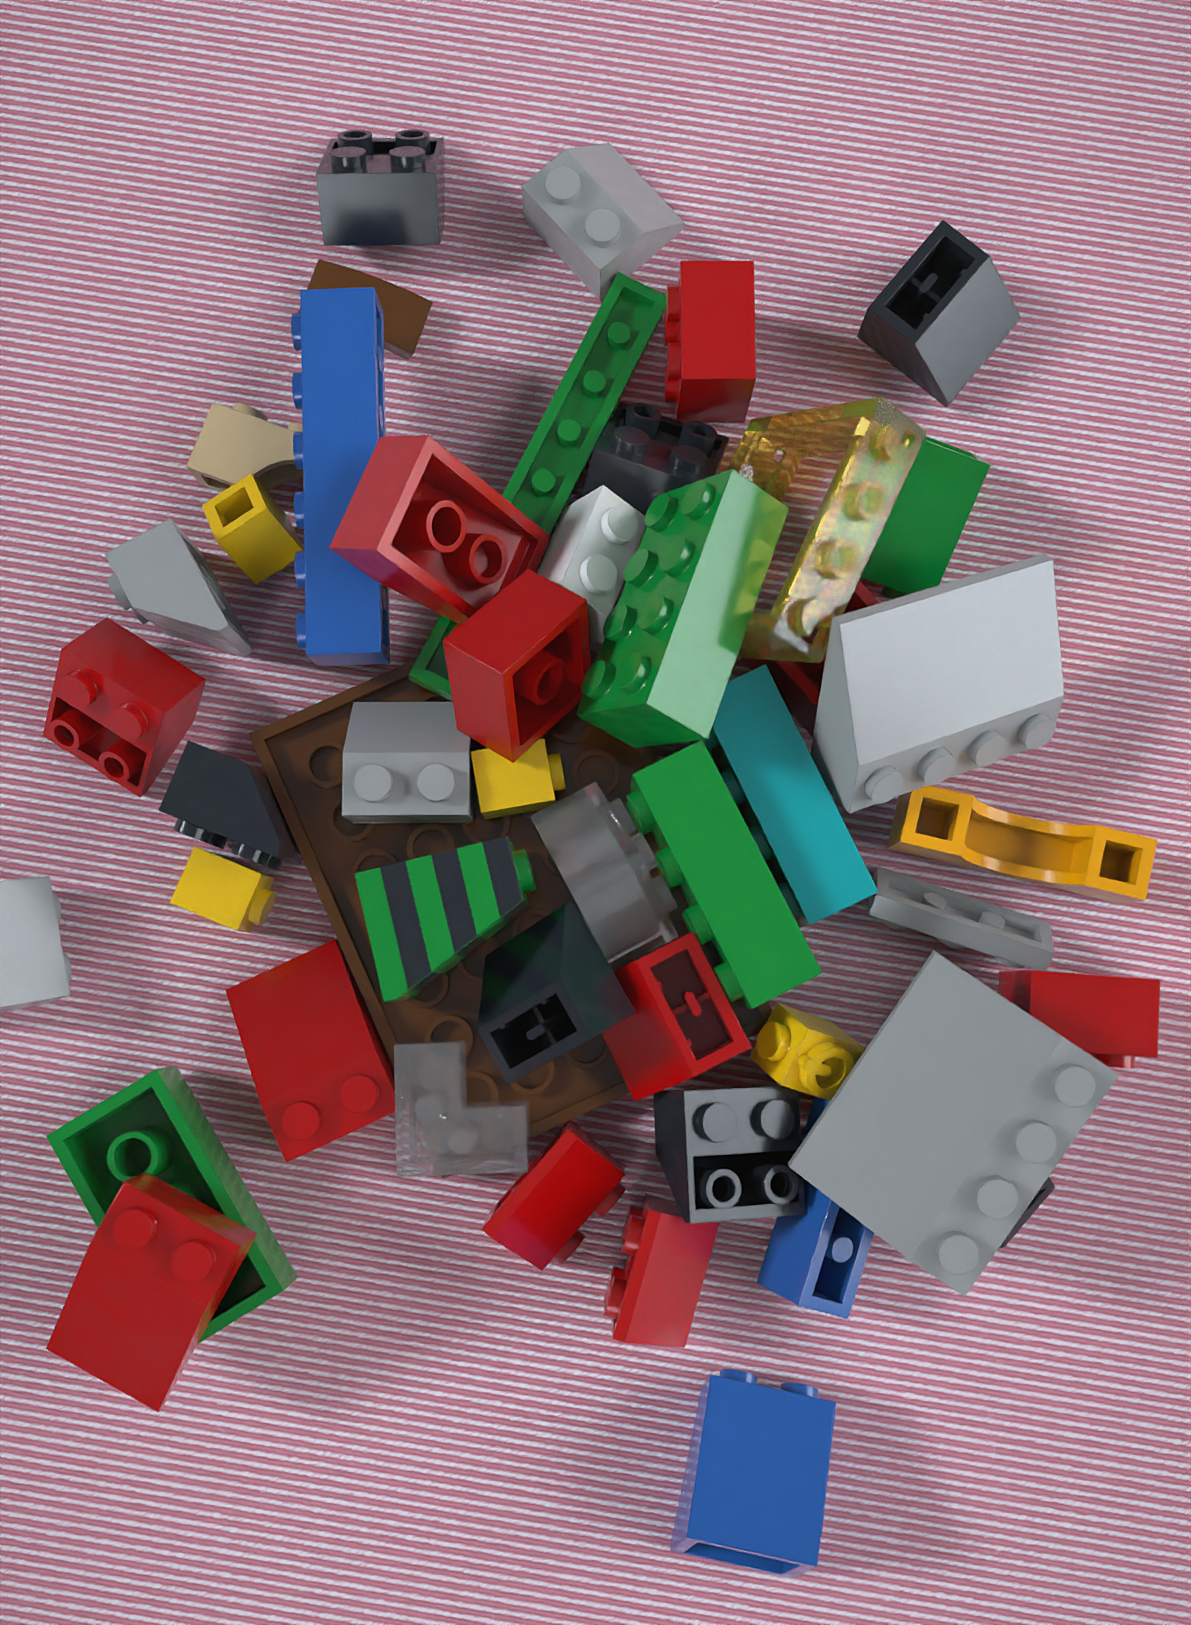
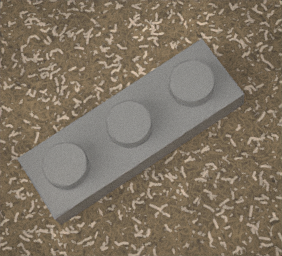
M879 866L876 869L872 880L878 893L869 896L868 915L878 918L882 923L894 929L907 930L910 928L934 936L941 943L951 948L965 949L968 947L992 955L999 962L1009 967H1028L1038 971H1046L1054 955L1049 922Z

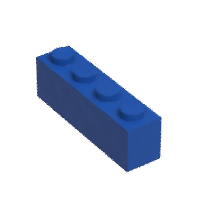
M814 1097L801 1143L829 1104V1100ZM804 1179L806 1214L779 1216L776 1218L756 1283L798 1306L848 1319L874 1232Z

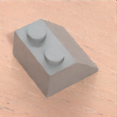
M610 143L567 148L521 186L525 221L600 301L606 296L618 272L629 277L685 229V222Z
M171 518L104 553L115 573L106 578L111 591L125 610L131 608L142 624L150 621L168 636L243 657L256 652L202 552Z
M353 702L343 750L342 816L352 823H474L475 775L471 751H475V740L457 730L453 702Z
M50 876L0 881V1013L42 1005L71 996L69 990L71 964L67 954L62 950L58 927L61 919V906L58 897L52 892Z

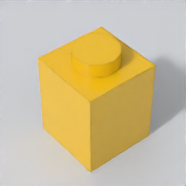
M252 473L202 505L216 542L255 585L275 572L287 567L290 562L295 560L296 552L304 551L289 517Z
M539 739L514 763L489 748L471 751L480 810L485 820L557 807L554 791L565 790L566 786L560 753L547 755L545 739Z
M194 846L170 903L236 931L251 933L254 924L262 925L271 911L275 900V892L269 889L274 878Z

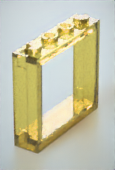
M884 397L751 419L727 470L734 469L780 502H782L802 458L839 453L845 454L770 614L752 613L737 657L821 663L828 647L832 618L844 614L927 434L925 429ZM778 449L783 452L779 462L774 459ZM816 626L819 628V631L811 646L801 638L802 636H810Z

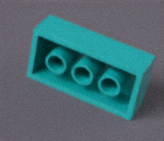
M766 664L729 681L709 737L704 739L703 742L799 928L809 926L878 893L868 869ZM700 740L691 741V744H694Z

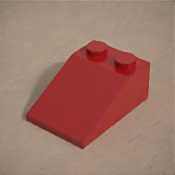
M381 436L329 548L373 580L460 624L469 619L487 604L500 589L507 587L527 569L536 573L551 536L431 436Z
M337 939L225 990L260 1104L286 1163L409 1105L403 1087Z
M148 1172L124 1181L90 1241L46 1349L159 1412L166 1403L253 1244L257 1233Z

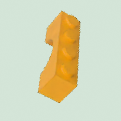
M928 785L898 796L887 848L1118 904L1146 900L1158 839L1099 825L1066 824L1025 817L986 805L973 795Z

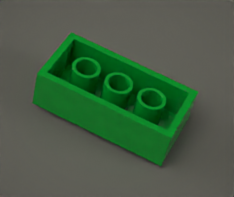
M734 469L660 494L651 503L646 512L644 522L647 528L639 549L633 554L625 567L624 579L626 583L617 606L605 620L603 626V636L605 639L597 660L588 669L581 685L583 697L576 715L634 748L708 739L789 508Z
M703 740L632 774L631 793L626 795L628 800L625 803L641 836L650 831L652 832L660 848L659 851L655 852L656 856L653 857L656 867L669 891L678 886L680 887L689 905V908L681 913L689 932L693 931L699 945L708 942L718 962L716 966L712 967V970L727 1000L731 1001V1003L737 1000L740 1007L753 1009L822 974L823 972Z
M176 1065L155 1069L46 1136L97 1228L101 1224L123 1182L148 1172L257 1233L253 1244L198 1344L280 1294L298 1278Z

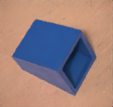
M722 1369L719 1376L711 1374L701 1388L670 1551L794 1578L816 1568L818 1565L836 1402L818 1398V1390L805 1384L786 1382L781 1384V1389L757 1385V1376L735 1369Z

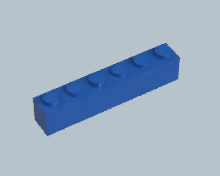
M374 287L300 290L301 313H292L291 316L292 341L295 350L301 351L302 372H293L292 375L293 401L295 408L302 410L303 431L294 432L293 435L295 465L297 469H303V491H296L294 494L295 522L298 529H304V551L296 552L295 555L296 583L299 589H305V612H298L296 615L297 644L299 649H306V656L317 666L390 664L389 587L373 580L329 548L379 438L386 436L383 310Z

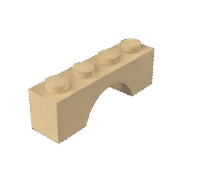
M213 402L186 467L201 486L218 492H223L250 473L254 475L268 492L282 483L303 479V469L296 468L293 455L294 432L303 431L302 425L289 423L288 428H284L268 422V417L264 413L246 404L235 403L232 409Z

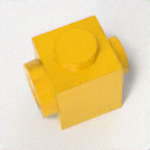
M776 1003L767 1023L758 1034L757 1043L750 1058L781 1086L831 1101L865 1048L832 1021Z

